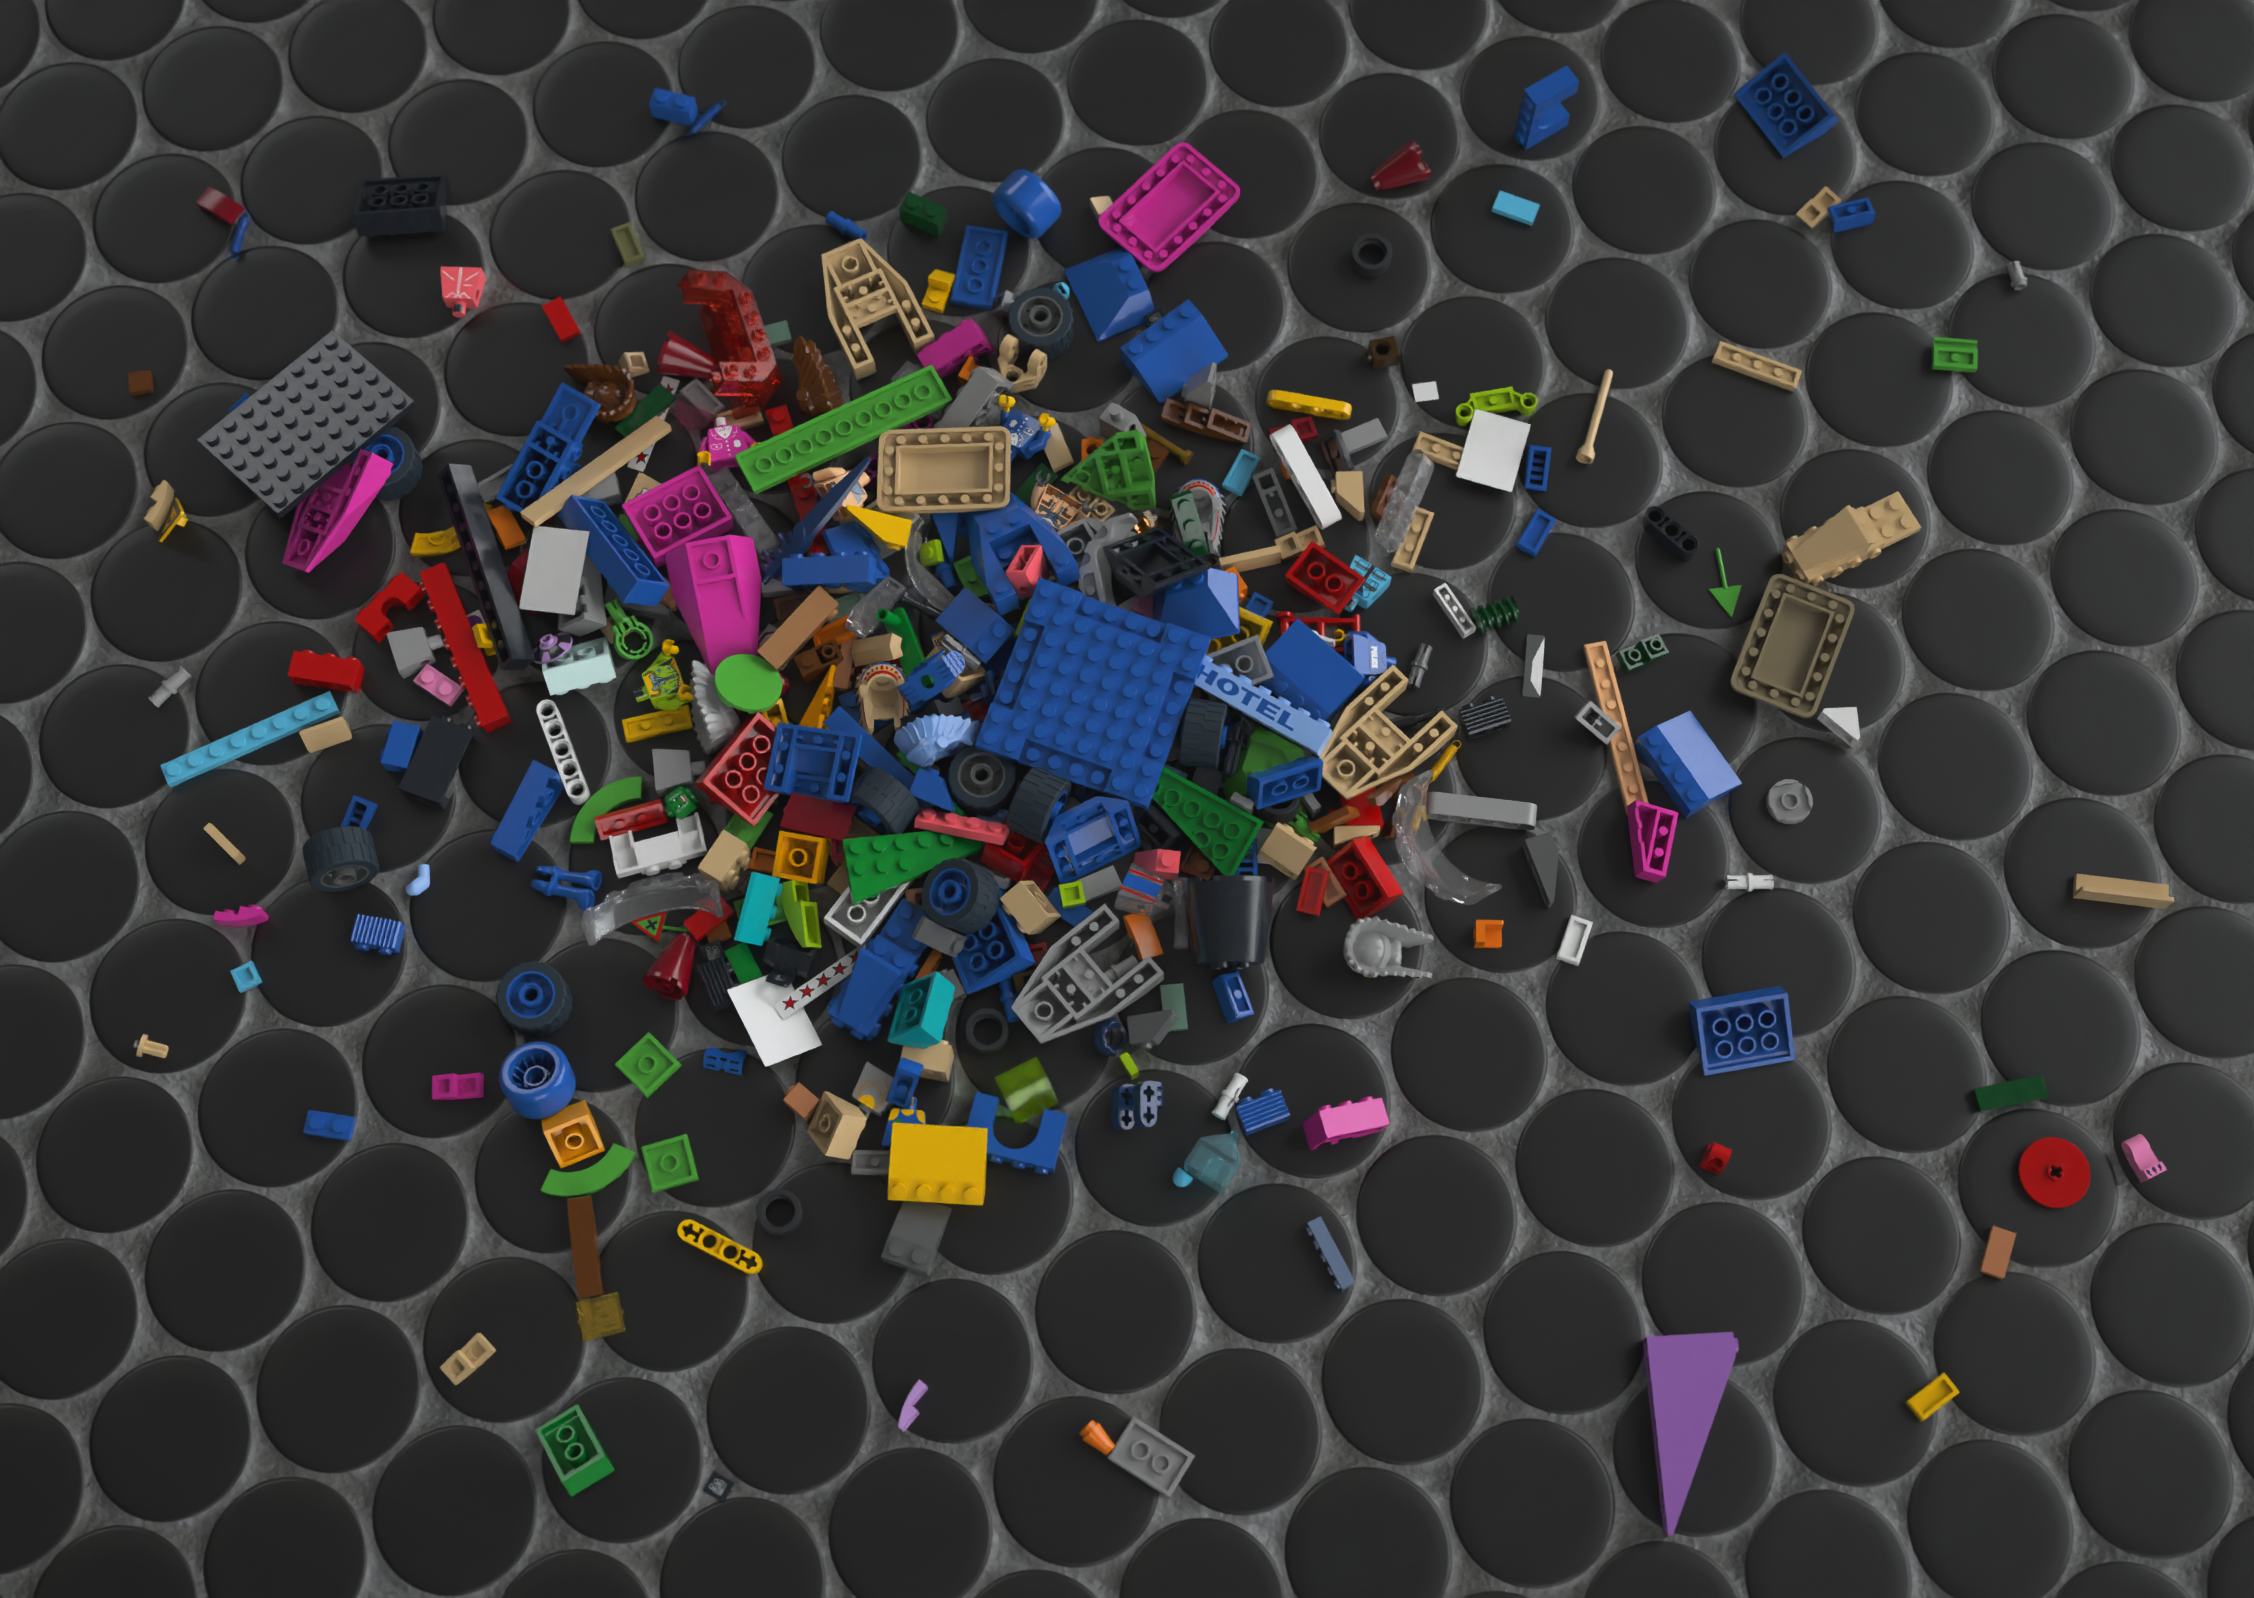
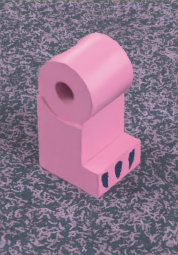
M2137 1134L2121 1143L2122 1150L2127 1157L2126 1159L2141 1183L2167 1170L2162 1161H2158L2143 1135Z

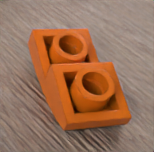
M499 506L486 511L489 522L496 531V537L505 550L526 543V539L510 510Z
M1145 910L1123 916L1129 939L1133 938L1139 960H1144L1148 956L1154 957L1163 954L1156 931Z

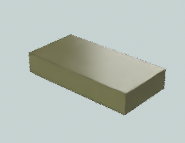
M630 222L610 229L626 268L646 261Z

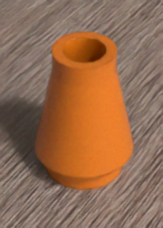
M1090 1420L1079 1432L1084 1442L1096 1448L1105 1456L1115 1446L1099 1422L1096 1423Z

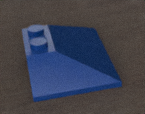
M1123 247L1064 269L1069 284L1098 343L1147 324L1143 316L1155 310L1149 289L1132 254Z
M1211 568L1152 595L1153 620L1165 624L1171 623L1211 637V639L1240 633L1237 574Z
M778 722L764 789L790 796L793 792L836 803L849 802L863 735Z
M1096 796L1056 816L1045 840L1060 885L1071 883L1142 847L1129 802L1127 800Z

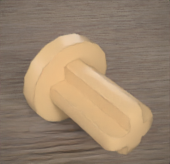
M146 1034L142 1035L140 1042L135 1040L133 1047L138 1048L137 1057H142L143 1053L165 1058L169 1050L167 1045L149 1041Z

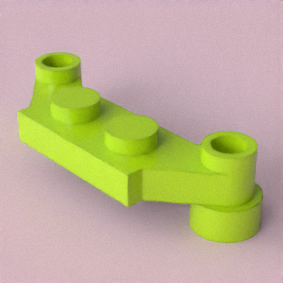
M1513 387L1470 393L1469 400L1458 405L1456 408V423L1459 426H1466L1473 418L1476 409L1492 414L1518 410L1522 415L1529 416L1535 410L1538 399L1533 393L1522 395L1514 391Z

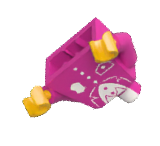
M718 417L713 421L715 428L709 429L707 436L700 443L697 450V465L700 466V463H708L709 471L737 467L738 464L734 455L758 445L760 442L754 441L745 431H741L738 425L728 426L725 417Z

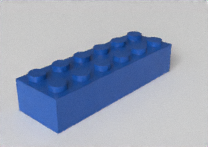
M570 495L558 516L566 529L589 531L586 556L594 562L596 569L607 579L608 585L616 591L618 598L624 603L657 606L670 585L605 501Z

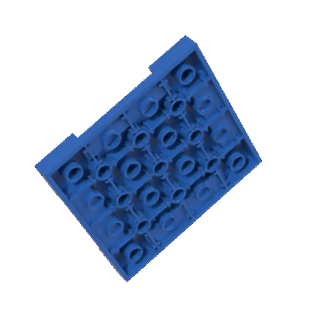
M1039 578L993 703L990 704L975 743L976 749L1029 768L1037 766L1071 783L1116 799L1127 800L1130 804L1148 810L1210 646L1211 637L1171 623L1165 624L1085 596L1080 591Z

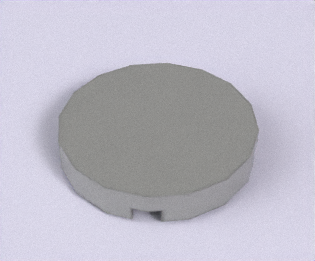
M1784 779L1777 782L1769 790L1766 805L1770 815L1777 821L1784 824H1796L1803 821L1809 815L1813 806V797L1809 789L1799 783V781Z

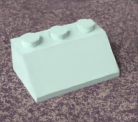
M607 636L573 645L559 659L542 664V672L550 695H563L572 689H585L591 684L598 682L607 683L616 678L615 666Z

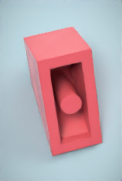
M1154 849L1136 852L1133 870L1156 879L1178 881L1181 851ZM1133 872V874H1132V875H1135V876L1144 877V876H1141V875L1136 874V873H1134V872Z

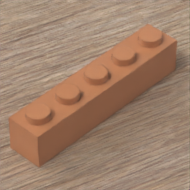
M858 623L855 624L859 636L841 645L840 651L844 660L837 666L834 681L835 692L847 693L849 689H852L853 681L851 679L855 675V668L851 651L853 641L859 640L863 633V629H861Z

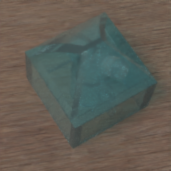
M1233 1130L1229 1134L1201 1137L1185 1160L1184 1171L1224 1196L1240 1169V1158L1236 1144L1239 1137L1238 1132Z

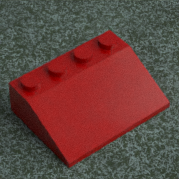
M759 712L750 714L694 783L708 796L751 826L756 825L779 795V793L764 789L777 728Z

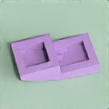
M921 1380L915 1384L902 1408L898 1427L903 1432L920 1414L913 1406L928 1389Z

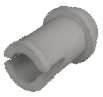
M2014 261V268L2012 262L2007 264L2006 269L2012 281L2010 283L2011 287H2014V290L2025 288L2028 279L2023 275L2020 262Z

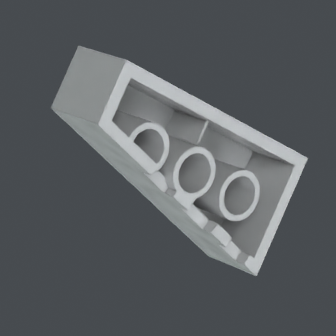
M981 366L975 368L970 373L967 384L958 390L957 398L953 404L951 403L945 409L944 417L933 428H961L980 425L988 417L986 411L992 406L998 405L1000 394L1005 388L1010 390L1014 384L995 369Z

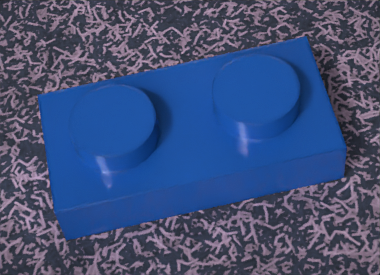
M308 1110L303 1133L351 1142L357 1119L352 1116Z

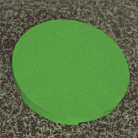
M737 654L730 656L718 665L714 675L713 685L719 699L728 707L747 711L748 714L762 713L771 709L777 703L782 692V680L778 671L765 659L755 655Z

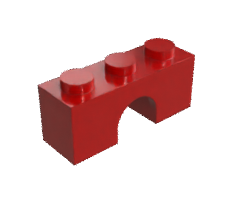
M400 572L398 576L391 578L388 586L382 592H378L373 597L372 602L367 607L362 608L358 612L354 620L363 631L380 643L387 636L386 633L394 629V626L386 617L388 610L393 606L401 605L411 611L425 597V594L416 583Z

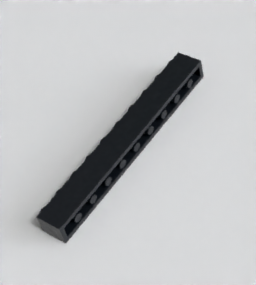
M448 464L437 476L501 670H524L535 660L534 652L531 648L471 465Z

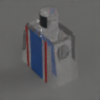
M1132 863L1117 894L1114 908L1148 917L1151 916L1155 905L1168 910L1173 897L1161 893L1164 884L1163 879Z

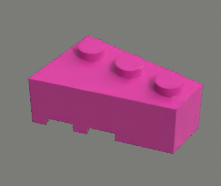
M970 318L961 321L952 331L942 334L939 340L933 344L924 346L921 352L916 355L924 368L933 365L938 376L942 379L960 370L959 365L965 363L970 355L974 357L976 362L978 361L977 356L987 351L992 354L996 350L985 331Z

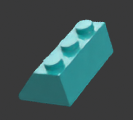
M754 871L751 873L734 940L763 946L764 941H769L772 930L768 928L769 920H774L778 907L774 906L775 897L781 896L783 884L779 883L780 878Z
M937 971L904 984L888 1041L920 1049L940 1043L945 1023L948 1019L950 1005L953 1001L955 986Z

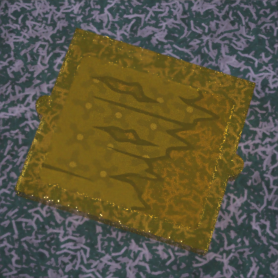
M618 1292L576 1302L579 1315L577 1322L581 1325L584 1342L626 1331L622 1316L624 1310L621 1309Z

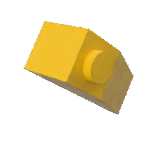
M849 504L844 507V511L881 543L887 544L888 549L900 551V548L907 547L912 520Z

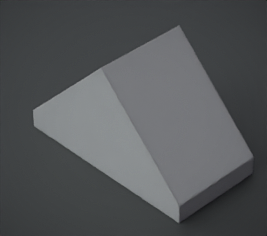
M1590 700L1574 716L1606 745L1622 728Z

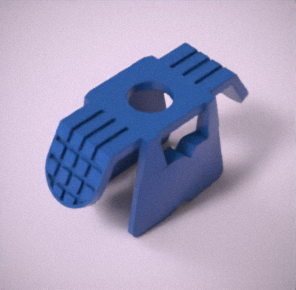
M945 650L936 653L919 663L907 677L908 681L896 687L898 692L909 705H914L921 699L923 701L931 699L948 688L964 670L965 660L963 656L956 651H951L938 660ZM924 675L933 677L934 686L925 688L921 684V677Z

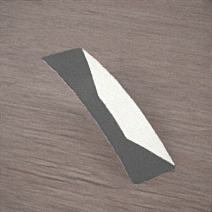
M1527 634L1523 696L1539 698L1541 694L1545 637L1541 635Z

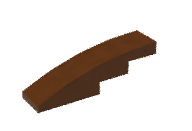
M1170 398L1165 399L1159 417L1161 421L1189 431L1241 444L1247 443L1252 423L1212 408L1209 411L1192 403L1184 405Z
M589 1195L567 1199L568 1218L578 1298L602 1295L601 1264L592 1197Z

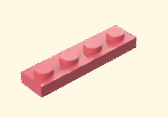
M921 808L914 824V828L1003 845L1009 834L1007 825L999 822H989L975 817L969 818L955 813L939 812L930 808Z

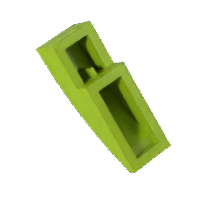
M795 880L781 883L783 888L780 897L784 913L796 939L802 948H822L817 902H810L808 883Z

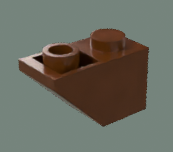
M832 639L794 656V660L806 685L826 676L831 665L837 666L844 660V657L836 640Z

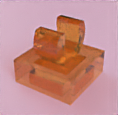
M1146 511L1138 518V524L1135 528L1138 533H1142L1156 527L1163 529L1164 526L1158 525L1156 521L1158 519L1157 515H1152L1150 511Z

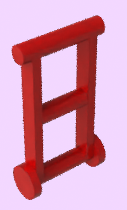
M1288 611L1276 614V620L1280 621L1281 636L1289 628V625H1292L1297 619L1301 620L1305 625H1316L1317 633L1325 636V625L1352 626V631H1361L1359 614H1353L1351 618L1294 617V614ZM1344 647L1333 648L1340 655H1344Z

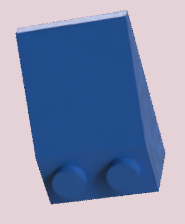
M966 587L935 620L962 645L967 646V649L985 665L990 662L1016 631Z

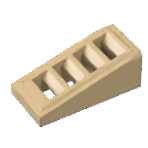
M1335 826L1333 829V849L1345 847L1354 839L1366 836L1370 839L1378 837L1380 826Z

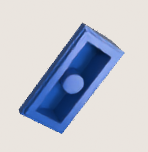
M1868 197L1827 207L1831 229L1834 233L1872 224L1876 214Z
M1239 972L1223 974L1212 981L1227 1023H1232L1255 1014Z

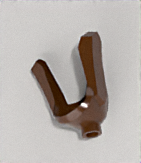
M1411 772L1381 784L1377 790L1367 796L1369 805L1380 806L1388 799L1398 805L1382 829V835L1385 839L1394 837L1402 821L1422 797L1421 786L1417 783V778Z

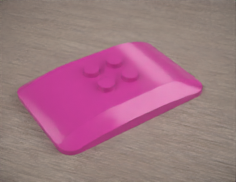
M1183 142L1178 143L1099 217V227L1121 247L1130 252L1148 270L1160 272L1187 250L1237 201L1240 196V188L1191 145Z

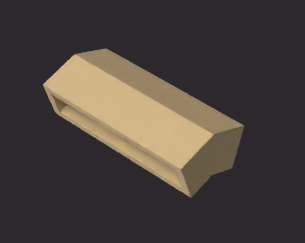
M889 633L854 640L851 655L855 667L902 657V638Z

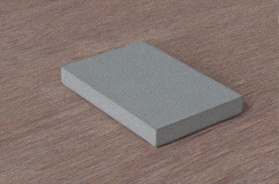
M1133 1416L1107 1459L1170 1498L1195 1455Z

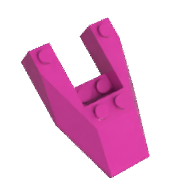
M360 450L352 469L348 462L302 500L296 507L282 563L309 573L340 546L349 536L384 485L386 479L390 476L393 463L372 452Z

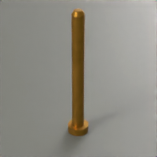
M1140 423L1147 438L1155 441L1180 458V463L1183 465L1190 461L1193 455L1192 451L1188 449L1186 451L1182 450Z

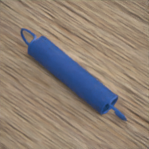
M715 102L689 127L690 131L693 134L699 132L702 127L722 110L721 107L723 106L719 102Z
M250 214L249 218L244 216L239 218L229 250L232 254L237 255V258Z

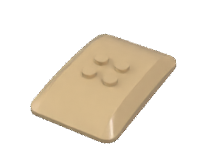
M1001 426L900 429L888 430L882 433L879 438L877 505L879 509L886 513H956L999 510L1006 507L1010 500L1011 435L1009 430Z

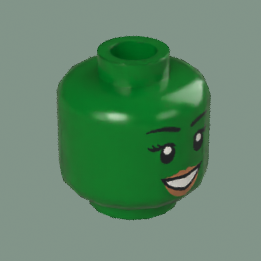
M678 786L665 796L666 806L663 808L671 818L676 816L678 819L683 820L697 809L696 802L699 800L688 786L686 788Z

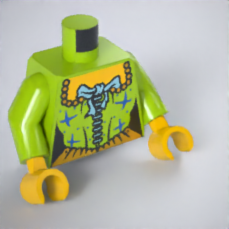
M666 639L663 641L661 653L649 668L642 673L645 686L633 690L637 702L650 698L655 709L676 711L683 704L689 703L694 699V695L689 693L693 687L684 684L674 656L671 657V654L679 652L677 646H672L675 642L674 640Z

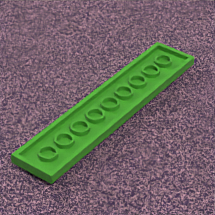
M929 365L734 455L735 460L754 495L875 440L888 430H896L952 403V398L933 365Z

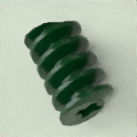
M1511 595L1510 600L1504 597L1502 603L1497 599L1493 605L1490 602L1486 603L1485 608L1482 605H1478L1476 610L1470 608L1469 615L1476 629H1479L1483 634L1485 633V626L1490 631H1493L1494 623L1498 628H1501V621H1504L1509 626L1510 618L1515 623H1518L1519 611L1515 598Z

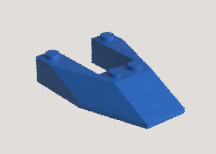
M1010 492L1009 503L1002 509L966 512L972 566L1000 616L1020 607L1016 591L1005 572L1021 545L1042 546L1046 563L1058 584L1066 586L1081 579L1077 562L1055 529L1013 493Z

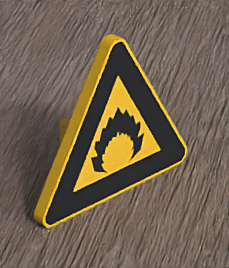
M174 498L158 539L160 542H163L176 524L184 527L188 521L178 498Z

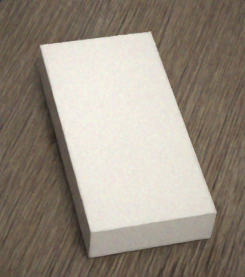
M1571 915L1556 959L1578 966L1593 922Z

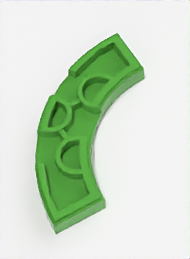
M642 776L615 781L596 792L579 811L572 827L570 843L594 844L597 832L594 817L607 814L613 808H617L625 803L642 801Z
M613 1143L609 1152L598 1163L587 1169L577 1172H560L550 1169L541 1192L558 1197L588 1195L597 1192L623 1174L634 1159L636 1152Z

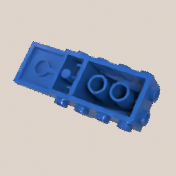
M561 382L542 420H537L531 429L530 435L499 489L496 499L504 503L503 507L513 512L515 510L521 512L582 469V466L574 461H577L581 456V448L583 447L581 441L601 404Z
M902 898L880 935L877 934L875 939L871 938L865 949L861 948L853 965L852 975L850 978L846 977L840 986V994L837 998L833 997L828 1004L827 1009L829 1011L827 1013L831 1018L830 1022L839 1028H843V1026L851 1030L850 1034L860 1040L865 1038L870 1041L873 1036H877L881 1030L882 1021L891 1014L895 1006L893 1005L898 997L900 998L903 985L907 984L910 977L913 978L919 969L918 961L928 945L912 938L921 917L930 919L925 914V910Z

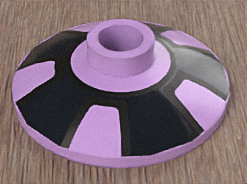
M563 631L544 635L532 648L535 657L534 662L546 664L562 657L572 646L573 640L571 635Z

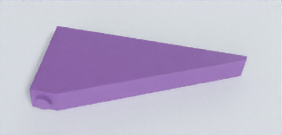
M1733 1332L1650 1336L1643 1339L1664 1537L1672 1536L1675 1531L1736 1353H1738V1340L1734 1338Z

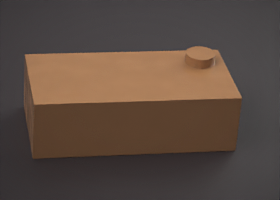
M818 586L757 650L758 656L765 659L780 672L828 620L831 621L839 613V603L823 588Z

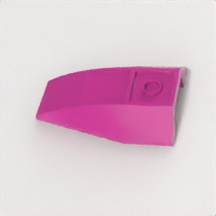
M736 535L720 536L684 543L666 553L665 559L673 598L709 672L715 675L718 665L724 659L733 655L750 654L758 656L762 579L753 538Z

